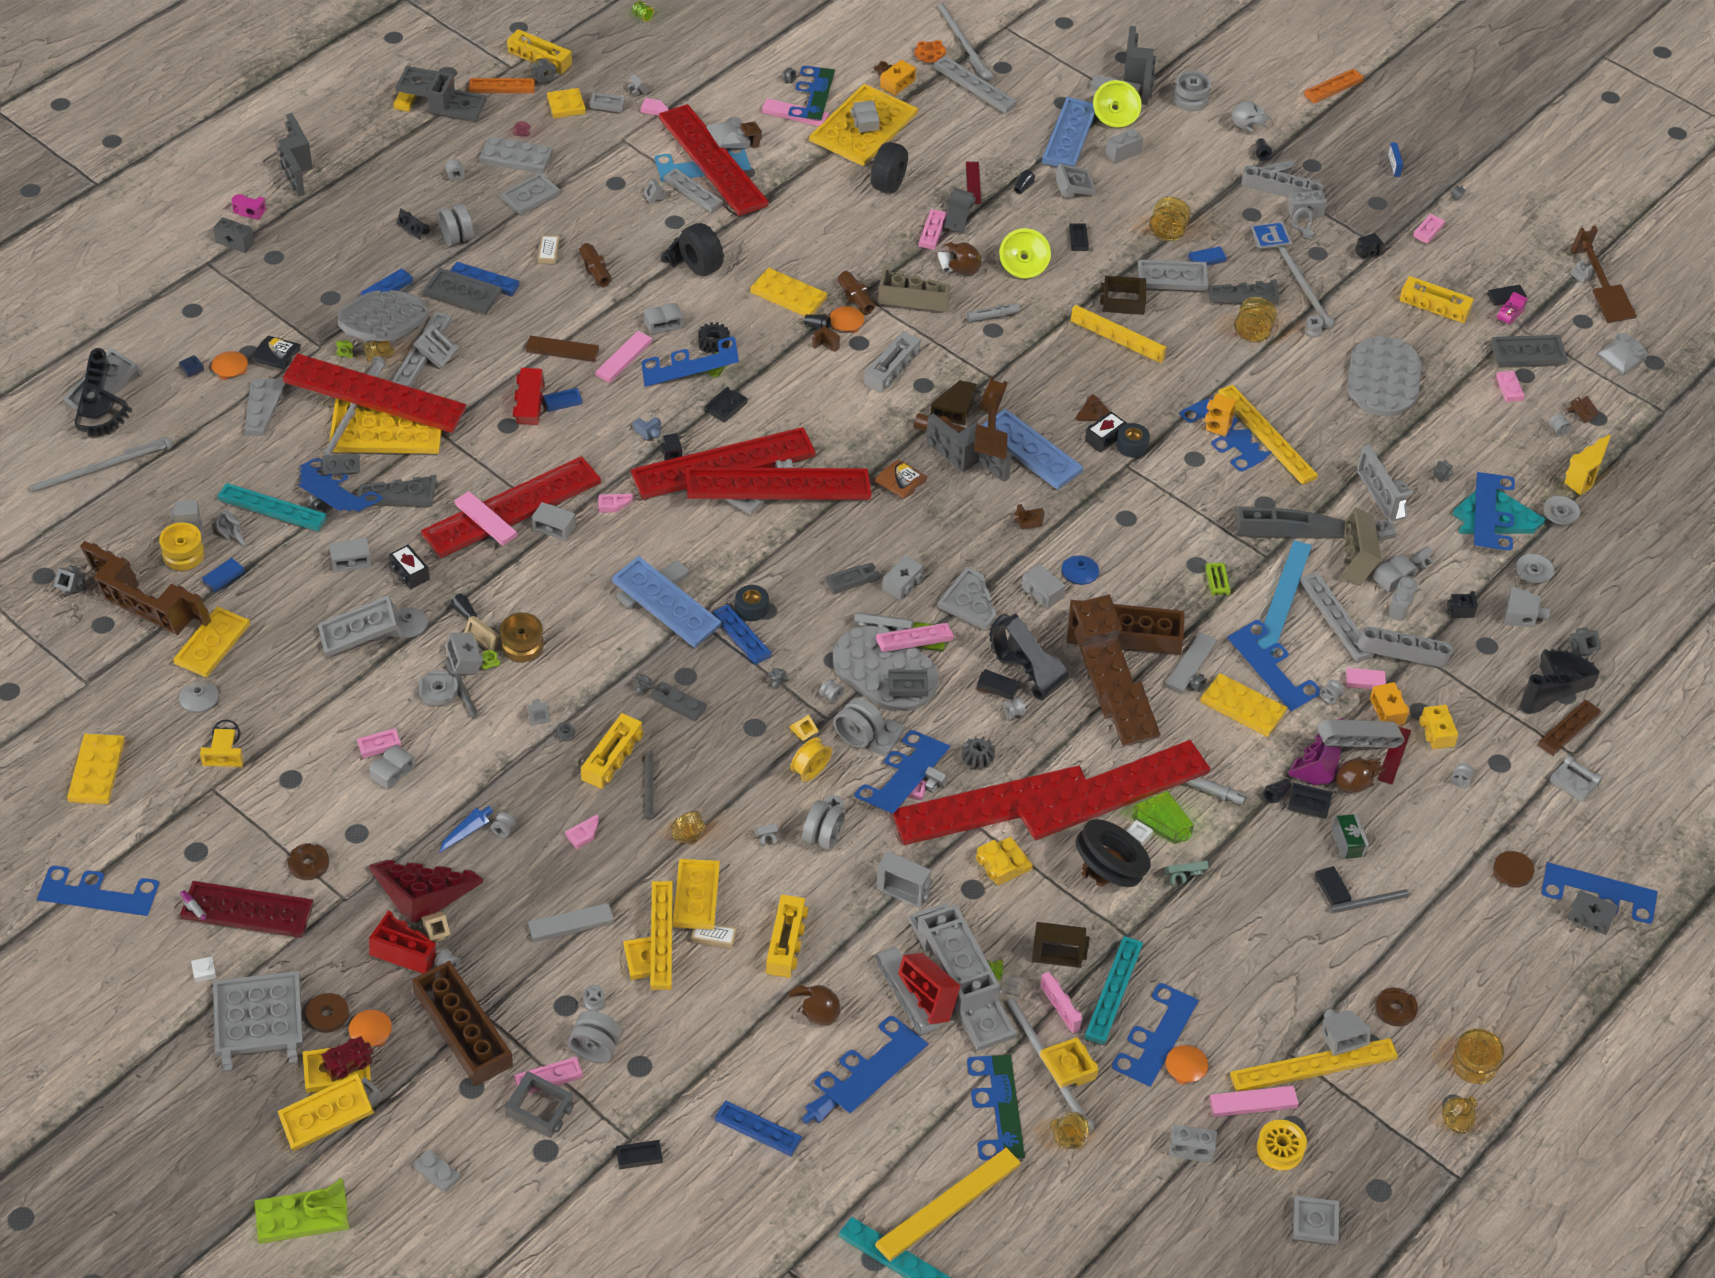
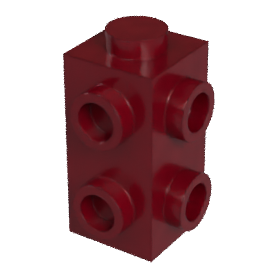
M361 1036L349 1039L346 1043L336 1048H330L321 1054L323 1066L332 1082L343 1079L349 1074L365 1069L368 1065L372 1064L371 1054H373L370 1043H365Z

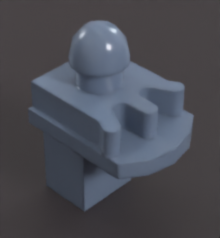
M657 417L648 422L638 418L633 421V428L645 440L649 441L653 437L658 438L660 436L661 421Z

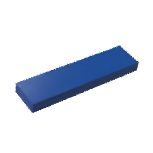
M728 604L712 612L722 622L721 627L755 665L771 657L772 652Z
M726 1100L715 1116V1121L791 1157L802 1141V1136Z

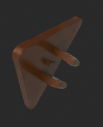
M1092 394L1076 416V420L1098 421L1101 416L1108 414L1110 411Z

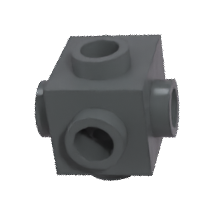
M541 58L537 61H532V76L538 82L549 83L550 80H554L556 67L549 59Z
M69 565L67 568H58L53 586L62 589V592L68 594L80 592L86 583V573L81 572L79 567Z
M1587 627L1576 629V633L1569 634L1570 646L1575 653L1587 656L1593 654L1594 651L1602 649L1599 634L1596 630H1588Z

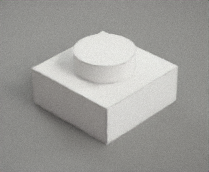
M1138 820L1127 830L1142 846L1153 834L1151 828Z
M212 956L191 961L195 983L216 978Z

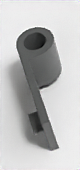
M956 187L953 188L949 199L945 228L964 234L968 209L973 207L975 202L973 193Z

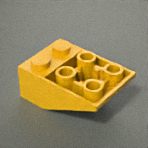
M1608 434L1604 438H1599L1595 444L1587 446L1581 453L1573 455L1570 459V466L1566 472L1564 483L1579 495L1593 487L1611 435Z

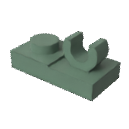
M1208 861L1164 867V874H1172L1169 878L1171 885L1176 884V876L1181 878V883H1186V876L1182 872H1191V876L1201 875L1203 870L1209 869Z

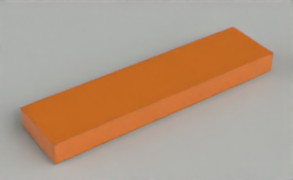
M1353 68L1305 90L1304 95L1315 104L1363 82L1364 76Z
M470 78L469 92L535 93V78Z

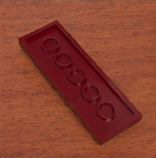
M192 881L188 894L195 899L197 904L207 914L206 920H200L185 905L182 907L180 917L184 920L303 938L314 901L308 898Z

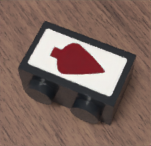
M1111 411L1087 427L1085 442L1101 453L1117 441L1119 429L1127 424V422Z
M409 544L389 554L390 562L388 565L393 573L396 572L401 583L406 584L410 590L430 580L429 567Z

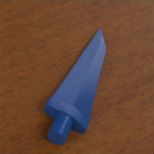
M487 806L482 811L475 808L443 840L439 853L490 823L487 817L493 813L492 808Z
M824 1094L805 1106L808 1113L801 1119L805 1124H808L813 1119L820 1123L837 1103L827 1094Z

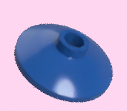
M1075 555L1064 561L1062 574L1071 583L1086 585L1097 579L1099 567L1093 559L1083 555Z

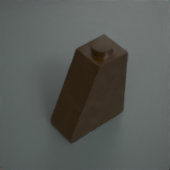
M959 380L931 404V414L934 413L937 417H947L952 423L965 426L976 397L977 384Z

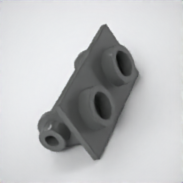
M359 454L322 456L321 468H323V474L360 472Z

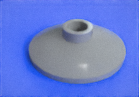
M1295 161L1278 162L1264 168L1285 173V171L1295 166Z
M1554 496L1547 499L1543 505L1545 516L1557 524H1572L1577 521L1580 515L1579 506L1567 497Z
M1526 554L1520 557L1516 564L1518 574L1524 580L1532 583L1547 582L1554 573L1552 563L1547 558L1538 554Z
M406 607L395 612L398 626L403 632L402 638L416 637L427 628V616L420 609Z
M208 681L191 682L184 686L179 694L181 706L185 710L194 713L205 712L211 709L219 699L218 689Z

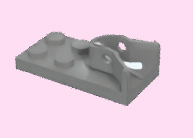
M112 347L106 352L111 367L107 373L104 390L114 395L125 387L128 382L142 377L143 373L136 363ZM85 376L63 398V401L76 411L78 410ZM91 392L87 395V397L94 398L96 396V393Z
M1370 445L1362 446L1357 473L1387 520L1391 518L1392 521L1406 518L1407 506L1405 497L1411 496L1413 490H1410L1408 485L1401 479L1392 481L1385 470V466L1377 458L1376 452L1371 449Z
M388 595L319 623L318 628L326 656L330 657L369 640H381L389 636L403 637V632L398 626L395 614L396 606Z

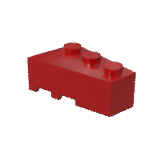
M521 367L520 374H517L516 384L519 387L518 390H515L514 399L517 401V405L513 407V417H516L517 424L539 425L541 401H543L542 389H545L543 370Z
M388 910L369 937V955L424 974L434 964L436 944L419 931L410 929L405 921H399Z
M924 953L903 955L898 974L910 994H915L919 1001L917 1003L919 1008L924 1009L927 1013L929 1024L949 1022L961 985Z

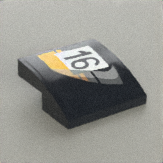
M268 335L257 347L251 361L284 370L292 363V357L300 351L301 344Z

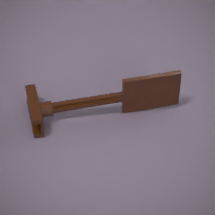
M1596 225L1592 226L1590 231L1580 228L1571 251L1572 254L1586 252L1602 288L1593 289L1592 292L1606 322L1612 323L1636 319L1637 316L1622 284L1613 286L1609 284L1594 253L1592 243L1598 232Z
M990 377L979 405V410L988 412V427L976 424L974 451L1006 460L1008 433L996 430V413L1006 390L1007 381L1001 383L994 381V378Z

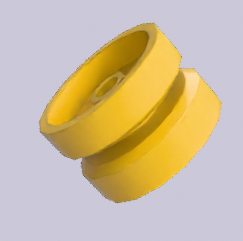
M185 522L174 523L167 526L159 536L163 561L171 569L178 571L190 570L197 567L203 561L205 553L201 532L193 524Z

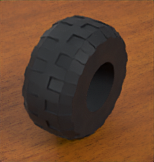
M887 142L879 148L872 165L870 178L871 185L875 190L891 194L899 189L908 163V152L903 145Z
M696 223L682 230L679 237V248L689 268L695 274L703 276L720 269L724 262L723 248L711 227L706 224Z

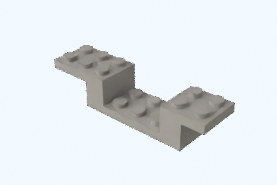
M947 903L909 915L908 920L924 951L933 950L942 969L961 985L954 1008L976 1050L980 1051L1016 1038V1032L999 1002L1000 985L958 906L953 905L949 907Z

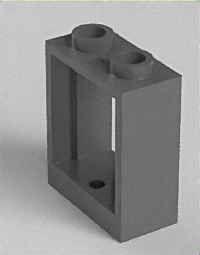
M527 1071L507 1102L505 1115L551 1138L554 1132L558 1133L560 1131L565 1114L569 1115L574 1107L573 1094ZM533 1086L562 1100L549 1123L520 1108Z

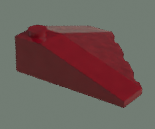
M383 860L369 865V869L400 913L411 922H418L421 920V917L437 913L483 883V879L472 870L464 869V873L452 872L450 867L436 866L435 869L423 868V864L407 862V866L395 864V860Z

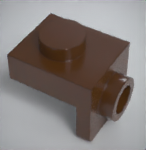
M755 121L742 123L740 128L746 136H750L751 146L753 148L759 147L760 140L762 139V131Z
M823 326L820 330L814 332L812 347L816 349L823 344L836 352L840 349V336Z
M1588 396L1581 399L1580 397L1575 398L1570 402L1571 406L1567 408L1568 412L1574 409L1583 423L1590 421L1599 413Z
M1018 504L1017 510L1014 513V519L1021 529L1041 527L1045 512L1043 508L1025 511L1022 504Z

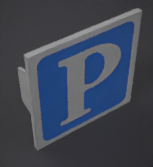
M1283 221L1250 226L1254 235V242L1259 249L1292 245Z

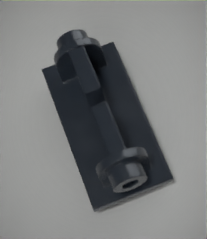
M400 208L397 219L399 226L419 240H421L422 234L429 233L430 228L427 224L422 223L412 216L410 212Z
M679 237L675 238L669 249L661 255V261L664 263L670 262L672 267L682 258L679 248Z

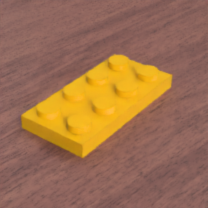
M769 267L750 287V293L803 316L814 314L827 299L828 294Z
M217 606L209 615L211 622L208 626L202 624L173 658L174 664L207 678L250 626L249 619Z
M1221 673L1218 674L1200 700L1204 705L1266 737H1269L1286 714L1288 708Z
M84 733L67 796L68 802L109 804L125 744L124 736Z
M679 859L673 928L714 930L720 861Z
M357 1073L277 1112L290 1147L293 1151H296L373 1114L374 1110L361 1077Z

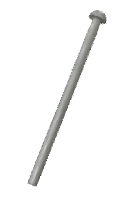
M939 3L938 8L956 33L958 40L962 41V44L970 54L969 60L983 80L986 82L991 81L994 77L993 72L986 69L944 4Z
M1279 246L1278 249L1317 313L1323 319V328H1332L1334 319L1327 316L1286 247Z
M375 356L372 359L373 366L368 375L379 376L385 366V360L381 356ZM351 403L325 449L324 455L332 454L349 421L354 417L358 404Z
M163 437L162 439L125 450L123 455L94 465L89 464L84 468L32 484L30 488L32 492L164 448H167L169 451L173 447V442L170 438Z
M1014 998L1007 1001L1009 1007L1040 1057L1041 1050L1045 1049L1016 1000ZM1056 1082L1080 1122L1079 1130L1083 1133L1091 1132L1095 1126L1094 1120L1086 1117L1069 1087L1060 1088Z

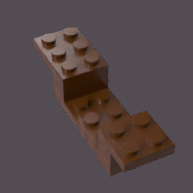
M84 541L80 545L91 569L97 571L94 579L105 600L177 636L192 619L205 626H208L211 622L208 614L209 611L204 606L202 597L198 594H192L182 586L177 587L170 584L158 599L152 595L147 596L137 588L139 583L136 579V574L131 570L127 559L119 558L111 551L101 549L95 543L90 544Z
M1110 594L1075 602L1073 609L1078 625L1074 634L1104 718H1113L1122 747L1159 738L1161 734L1142 682H1133L1117 638L1122 631V626Z

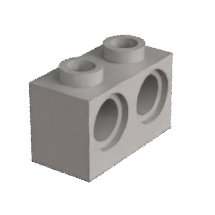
M1173 1124L1169 1156L1212 1163L1217 1131Z

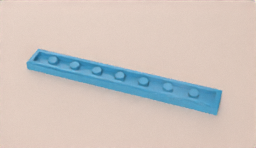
M1296 540L1293 541L1264 622L1269 632L1257 641L1263 650L1279 641L1312 545ZM1273 648V649L1271 650V655H1272V656L1274 655V652H1275V649H1276V648Z

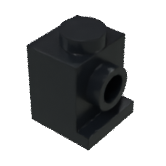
M1376 233L1358 238L1355 251L1361 259L1375 255L1380 257L1384 243Z
M677 433L664 435L662 437L663 443L660 444L661 452L664 454V461L682 457V446Z
M1470 591V594H1451L1450 599L1447 600V610L1451 612L1452 618L1475 617L1478 604L1474 591Z

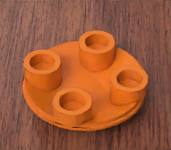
M940 40L933 42L919 41L914 54L918 60L932 63L946 55V48Z
M838 307L830 314L832 329L835 331L841 330L857 333L864 323L863 313L854 307Z
M236 351L223 352L212 361V370L222 380L243 375L247 372V358L242 353Z
M378 1010L362 1011L349 1024L351 1039L361 1036L365 1043H370L371 1047L383 1046L392 1030L390 1018Z
M1180 1045L1168 1053L1166 1067L1178 1083L1187 1084L1188 1082L1198 1081L1207 1074L1208 1060L1205 1054L1198 1048L1190 1045Z

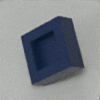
M195 355L179 362L180 368L188 378L204 371L203 364Z

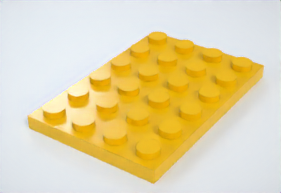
M863 84L809 136V141L865 166L877 154L882 144L890 142L918 114V108ZM873 100L879 117V130L859 132L858 128H855L854 118L851 116L853 103Z
M335 398L329 442L350 407L351 402ZM358 405L355 409L354 417L349 421L333 452L439 454L442 430Z

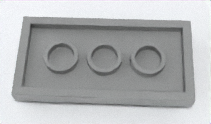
M489 136L479 161L483 164L544 174L553 154V147Z
M1138 260V278H1146V289L1208 290L1206 262Z

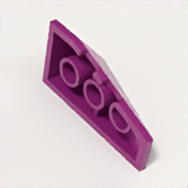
M1318 732L1314 737L1316 741L1310 746H1306L1303 757H1297L1288 772L1290 776L1314 785L1328 784L1334 780L1339 767L1341 746H1326Z

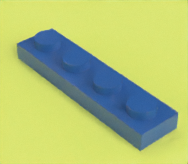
M456 262L450 270L502 287L501 294L511 297L520 286L519 280L460 262Z

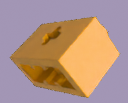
M901 59L881 74L880 88L896 96L916 81V67Z
M1395 682L1373 686L1370 700L1380 721L1395 722L1397 725L1405 724L1410 711L1408 705L1404 703L1402 692L1397 688Z

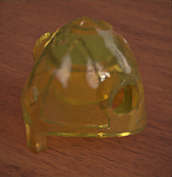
M389 341L364 342V351L367 356L366 361L372 362L375 356H381L385 359L387 356L391 357L394 354V348L391 347Z
M689 811L681 815L671 825L674 840H681L691 845L696 844L701 833L706 830L705 823L698 811Z
M1472 1096L1469 1098L1453 1097L1447 1100L1442 1109V1116L1446 1125L1451 1130L1460 1134L1471 1131L1476 1121L1475 1107L1478 1105L1475 1098Z
M1078 1112L1065 1114L1059 1119H1054L1050 1124L1055 1142L1059 1147L1078 1149L1087 1141L1089 1135L1088 1120Z

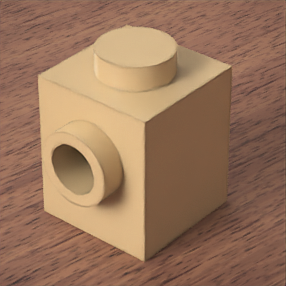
M437 912L421 917L426 937L431 941H441L446 936L451 935L444 913Z

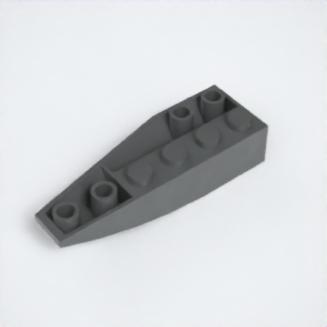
M1234 507L1237 536L1344 538L1345 521L1333 517L1275 507Z

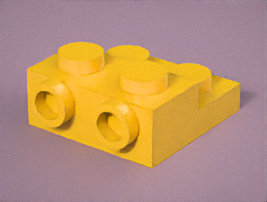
M1011 836L998 843L992 840L977 847L976 860L978 864L983 865L988 877L994 880L997 886L1032 870V863Z
M1078 1037L1042 1049L1040 1052V1057L1060 1088L1074 1083L1080 1086L1096 1079L1099 1071L1098 1065L1091 1059L1086 1046L1080 1042Z

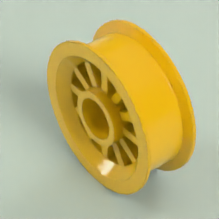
M819 737L810 739L795 754L790 770L793 773H799L801 780L804 782L814 779L828 764L832 756V748L824 746Z
M1273 1120L1264 1125L1260 1131L1257 1141L1258 1156L1264 1164L1273 1169H1293L1301 1163L1307 1146L1306 1136L1302 1129L1293 1122Z

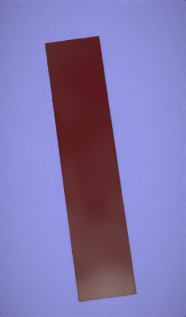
M966 161L967 191L973 193V197H975L974 204H981L979 162Z
M1399 727L1404 737V742L1398 747L1388 748L1382 766L1386 770L1379 774L1378 781L1393 785L1411 730Z

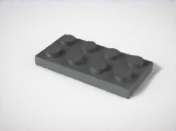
M439 268L425 286L423 292L424 295L487 314L501 295L502 287Z
M1560 335L1491 338V345L1498 367L1567 364L1568 361Z

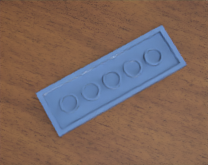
M1070 97L1066 98L1043 155V164L1056 167L1060 163L1073 167L1076 166L1095 117L1093 102Z
M1007 409L996 415V430L1008 433L1007 450L1012 456L1057 490L1083 472L1084 467ZM988 421L981 426L988 427Z
M639 556L612 577V582L694 648L721 627L722 622Z

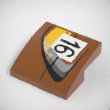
M898 459L886 467L876 477L875 482L904 499L914 494L916 487L926 483L928 476Z

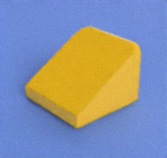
M810 715L789 726L802 741L819 732Z

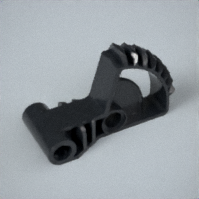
M95 348L90 352L85 382L75 418L76 429L81 432H87L88 437H91L92 433L98 437V432H102L105 436V430H109L110 433L113 432L112 427L119 429L118 423H125L122 418L129 419V415L126 412L132 413L133 411L125 400L104 390L107 373L111 365L106 352L101 348ZM91 392L96 393L94 398H88L87 395ZM114 403L122 406L120 412L106 423L96 426L80 425L82 417L97 418L103 416L110 411Z
M1002 614L996 618L991 625L989 640L992 643L990 646L994 649L993 653L997 655L996 659L1001 663L1022 665L1025 669V674H1029L1028 681H1034L1035 683L1031 688L1033 695L1038 700H1044L1069 677L1067 669L1061 661L1043 651L1017 614L1011 616ZM1006 630H1007V631L1009 632V634H1010L1009 637H1008V639H1007V635H1006Z
M1553 648L1550 651L1544 649L1541 653V663L1539 665L1543 675L1533 674L1530 676L1519 705L1520 709L1524 713L1533 714L1542 711L1560 698L1593 688L1598 680L1600 671L1595 667V662H1589V658L1584 659L1582 655L1578 656L1575 652L1561 651L1560 648L1557 651Z

